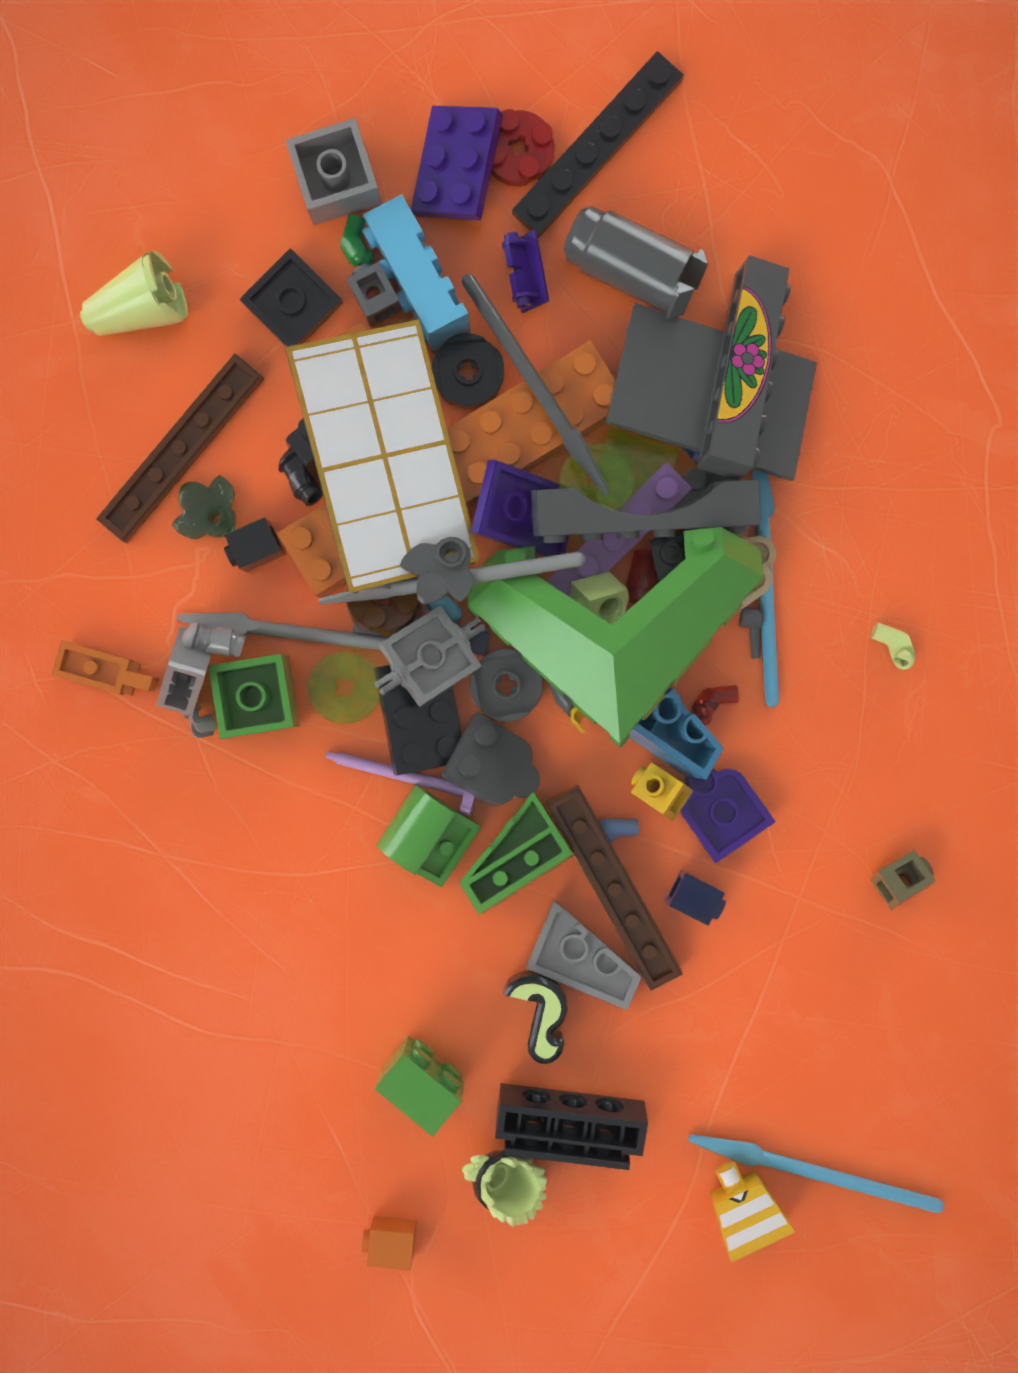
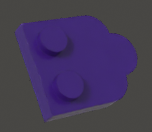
M713 768L706 780L685 777L684 784L692 789L693 793L681 809V815L714 863L719 862L776 822L745 777L737 770L724 769L717 772Z

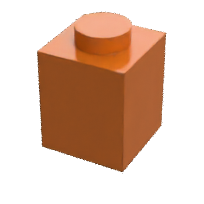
M374 1216L371 1228L364 1229L361 1252L368 1253L367 1267L411 1271L417 1220Z

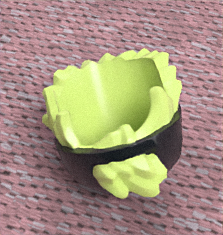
M495 1150L486 1155L472 1156L470 1159L471 1163L466 1164L462 1168L465 1180L472 1181L477 1200L490 1211L494 1218L497 1217L501 1222L507 1221L511 1227L528 1224V1219L533 1220L535 1218L536 1210L543 1209L541 1201L547 1198V1195L543 1192L546 1190L547 1178L543 1176L545 1169L532 1164L533 1160L531 1158L504 1155V1150Z

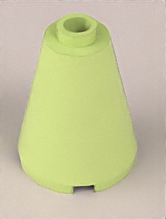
M155 250L145 253L82 303V311L80 312L81 320L86 329L90 332L93 331L98 336L179 324L184 321L183 318L188 316L187 301L180 282L173 284L167 274L173 271L167 260Z

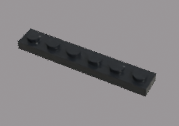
M657 51L512 209V215L528 230H536L539 239L682 82L684 74Z

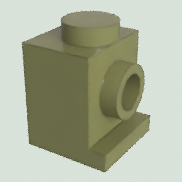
M913 850L878 871L870 881L892 911L902 903L929 888L936 880L933 877L934 872L929 862L924 857H919L916 851ZM899 876H904L907 878L909 883L907 887L904 885Z

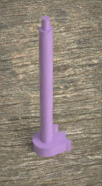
M327 751L326 759L334 760L335 764L461 796L463 799L460 813L472 815L476 797L446 779L419 772L394 776L392 765L343 752L336 754Z

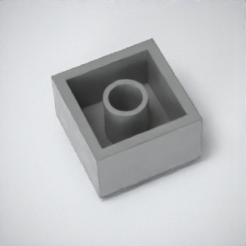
M356 118L285 140L313 225L382 204Z

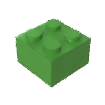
M277 654L208 666L220 739L300 727L289 655Z
M408 1036L381 1068L374 1089L433 1137L462 1102L464 1081L461 1079L462 1073L454 1065L447 1061L442 1064L433 1056L434 1051L426 1042L419 1038L414 1041Z

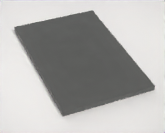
M634 303L629 324L626 328V337L614 389L611 393L606 424L700 453L724 332L680 317L668 320L665 318L667 313ZM779 350L777 362L770 372L769 381L773 382V388L768 401L764 404L763 414L767 416V420L762 434L758 437L757 448H760L761 452L758 464L754 470L789 481L795 479L817 362Z

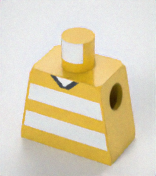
M733 1161L724 1163L716 1169V1174L722 1186L712 1190L710 1197L723 1244L731 1263L795 1233L786 1214L756 1172H750L741 1176L736 1163Z

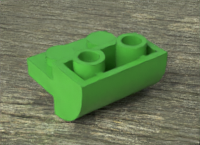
M415 784L376 846L388 858L415 876L418 874L442 888L481 826L450 807L445 801Z

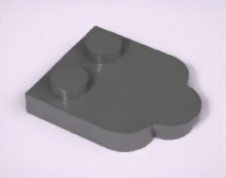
M479 712L472 715L441 774V777L492 806L503 805L512 800L514 796L518 798L529 797L532 792L535 793L540 785L539 773L531 764L532 750L529 744Z

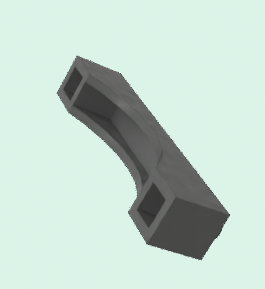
M759 480L712 482L700 494L684 504L664 512L647 515L627 514L608 509L588 499L575 488L531 491L533 536H543L544 543L566 542V535L580 534L581 541L603 540V533L617 532V539L640 538L639 531L653 530L654 537H675L676 529L696 530L712 527H725L726 530L733 534L748 533V525H760Z

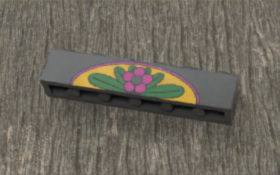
M749 255L735 273L698 469L740 480L747 472L754 470L758 464L761 451L760 448H757V442L767 420L763 410L764 404L768 401L773 388V382L769 381V377L779 355V349L775 348V345L785 323V317L781 313L791 290V285L787 283L790 268Z

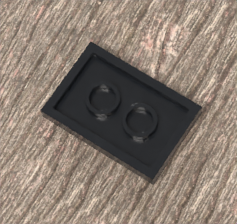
M390 665L374 668L376 681L392 672ZM390 682L379 687L378 694L394 776L446 766L462 736L453 686L421 707L417 705L409 691L401 686V684L385 693V695H382L379 690Z

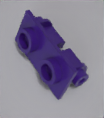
M533 230L519 237L517 232L505 234L502 248L505 251L507 267L513 268L514 271L509 274L513 293L512 301L517 304V308H521V313H526L549 302L537 232Z

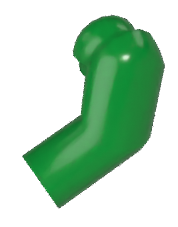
M349 214L341 237L340 248L352 266H361L366 263L372 264L373 253L371 250L365 249V245L360 239L365 220L360 216Z

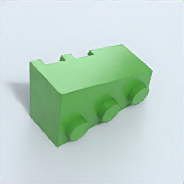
M534 792L529 795L522 807L508 821L492 844L487 847L459 882L478 915L488 912L575 856Z

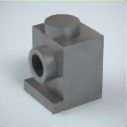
M379 262L373 265L370 263L363 264L353 270L352 276L346 278L370 327L402 311L400 301ZM378 290L380 292L379 295L371 299L368 298L370 291Z

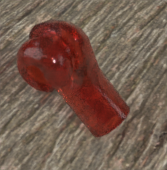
M737 685L705 688L692 704L691 713H695L704 725L710 724L712 715L720 704L739 702Z

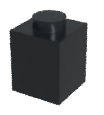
M265 517L224 535L228 542V545L224 547V551L233 567L238 565L239 569L245 572L285 555L272 523Z

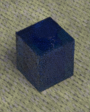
M683 869L680 870L665 900L670 907L708 926L712 918L717 920L720 917L726 904V900L723 899L725 892Z

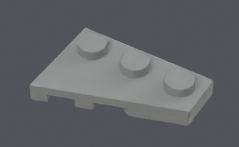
M553 899L527 962L526 969L628 1011L641 979L640 973Z

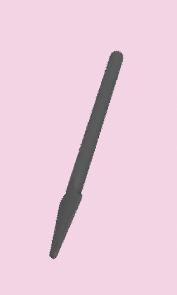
M472 274L464 275L462 277L463 287L562 436L565 448L605 496L609 495L610 489L581 432L572 426L477 279Z

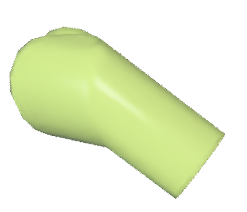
M877 622L872 629L870 638L888 646L892 661L897 668L901 670L911 668L914 665L916 654L910 636L903 631Z

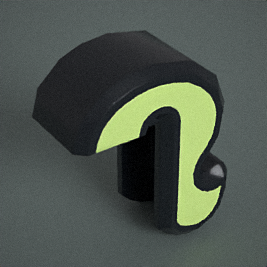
M534 971L519 972L508 979L503 988V994L509 997L537 1002L527 1043L528 1053L540 1064L552 1063L560 1057L564 1047L562 1032L554 1031L565 1021L568 1012L565 990L558 981Z

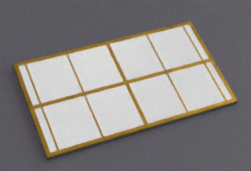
M412 319L409 322L285 347L349 594H357L362 590L418 577L419 575L401 568L400 563L403 557L420 543L436 545L444 538L457 537L462 539L470 549L471 558L469 564L473 565L480 561L474 534L471 533L472 526L420 320ZM449 552L445 556L448 562H455L459 558L456 552Z

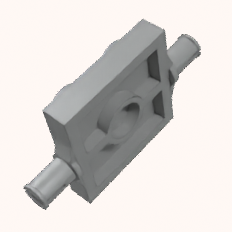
M440 605L379 644V648L390 663L392 672L375 681L376 688L378 689L385 683L390 682L379 690L382 695H385V693L401 684V686L409 691L417 705L421 707L481 667V664L471 650L469 640L485 631L484 624L482 623L471 630L481 622L476 617L460 628L451 621Z

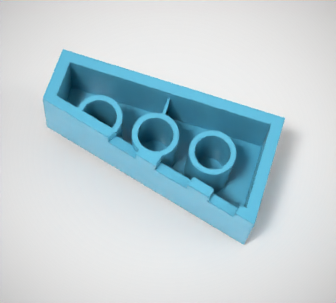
M401 194L364 213L363 216L367 227L362 229L363 235L371 250L378 248L383 260L379 261L388 280L394 279L400 290L396 295L403 312L406 314L411 311L414 319L420 320L425 344L428 343L432 353L443 347L444 343L451 337L470 333L468 311L463 302L459 304L455 288L449 277L442 278L440 274L442 273V268L438 258L430 245L425 246L423 242L426 240L424 233L403 195Z

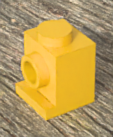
M652 762L647 768L644 766L639 768L631 782L635 786L631 791L632 794L672 821L675 820L693 793L692 789ZM660 782L659 790L651 793L657 783Z

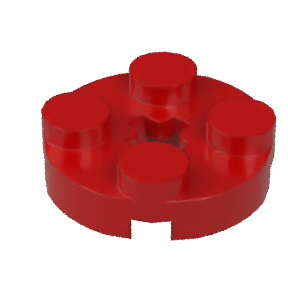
M513 109L503 110L501 112L503 116L491 173L498 181L513 187L526 186L528 182H532L537 178L538 180L541 179L553 163L555 151L553 131L548 123L532 112L525 110L515 111ZM517 141H522L529 150L527 153L521 152L519 156H514L513 148L510 145L517 143Z

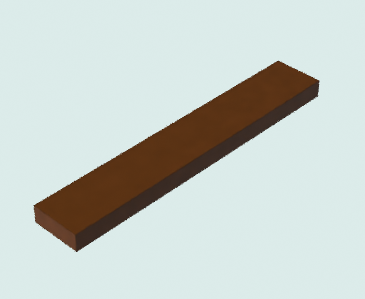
M234 353L98 515L96 520L121 541L128 543L264 380L263 376Z
M579 784L547 800V807L650 991L683 975L682 969Z

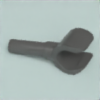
M744 607L740 612L739 626L750 628L751 658L757 659L760 658L759 629L762 625L763 616L756 609Z

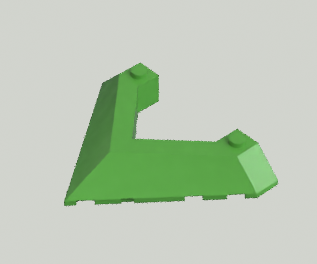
M722 527L683 531L686 559L612 625L543 580L541 573L473 584L472 590L468 595V608L477 618L481 617L490 625L491 630L508 646L512 645L522 654L523 660L562 695L566 694L572 700L573 705L594 724L598 723L610 734V739L621 748L630 738V731L641 719L645 720L663 700L665 692L671 685L675 686L711 644L712 636L721 625L726 626L743 606L742 601L752 589L756 591L764 582L761 551L757 546ZM535 546L498 550L481 567L537 558Z

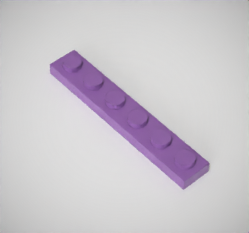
M666 462L618 511L636 515L664 512L672 509L692 488ZM639 531L640 538L617 539V532L603 533V540L587 541L577 551L583 553L586 557L585 563L582 566L557 570L546 582L570 597L571 582L608 572L649 531Z

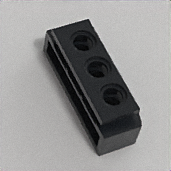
M500 1083L495 1138L504 1139V1155L623 1170L630 1169L629 1155L643 1156L648 1127L645 1101ZM527 1121H535L538 1122V1124L529 1123ZM563 1125H569V1126H573V1127H575V1128H568V1127H565V1126H563ZM600 1130H608L611 1133L602 1132Z

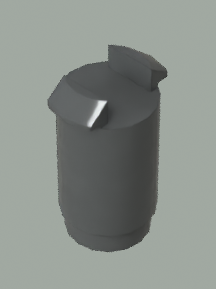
M594 206L580 210L569 230L563 248L566 260L580 267L582 273L662 312H667L665 318L668 320L684 315L693 291L698 289L708 267L704 250L700 249L698 253H695L693 249L612 210L605 212Z

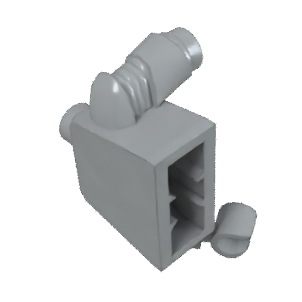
M199 622L191 623L188 627H180L156 706L180 712L185 718H190L191 732L194 737L213 736V731L216 729L215 720L211 714L199 716L198 712L201 708L197 703L211 654L239 657L246 636L238 634L233 628L216 627L212 629Z

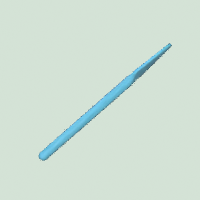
M753 470L752 480H759L760 525H756V536H762L771 541L770 518L774 513L775 506L769 477L766 473ZM771 566L769 568L772 574L771 586L765 594L759 597L760 612L763 616L761 638L765 703L773 708L779 704L773 569Z
M693 1134L688 1136L689 1142L747 1166L759 1164L934 1213H940L944 1210V1203L939 1198L764 1151L759 1145L754 1143Z

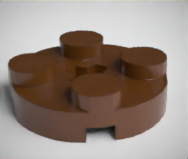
M417 593L390 597V605L385 607L382 603L375 604L373 602L375 600L347 602V608L352 621L361 630L379 633V636H392L413 623L420 602L418 601Z

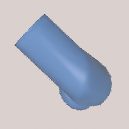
M610 818L599 821L611 843L620 836H637L639 833V822L636 818Z

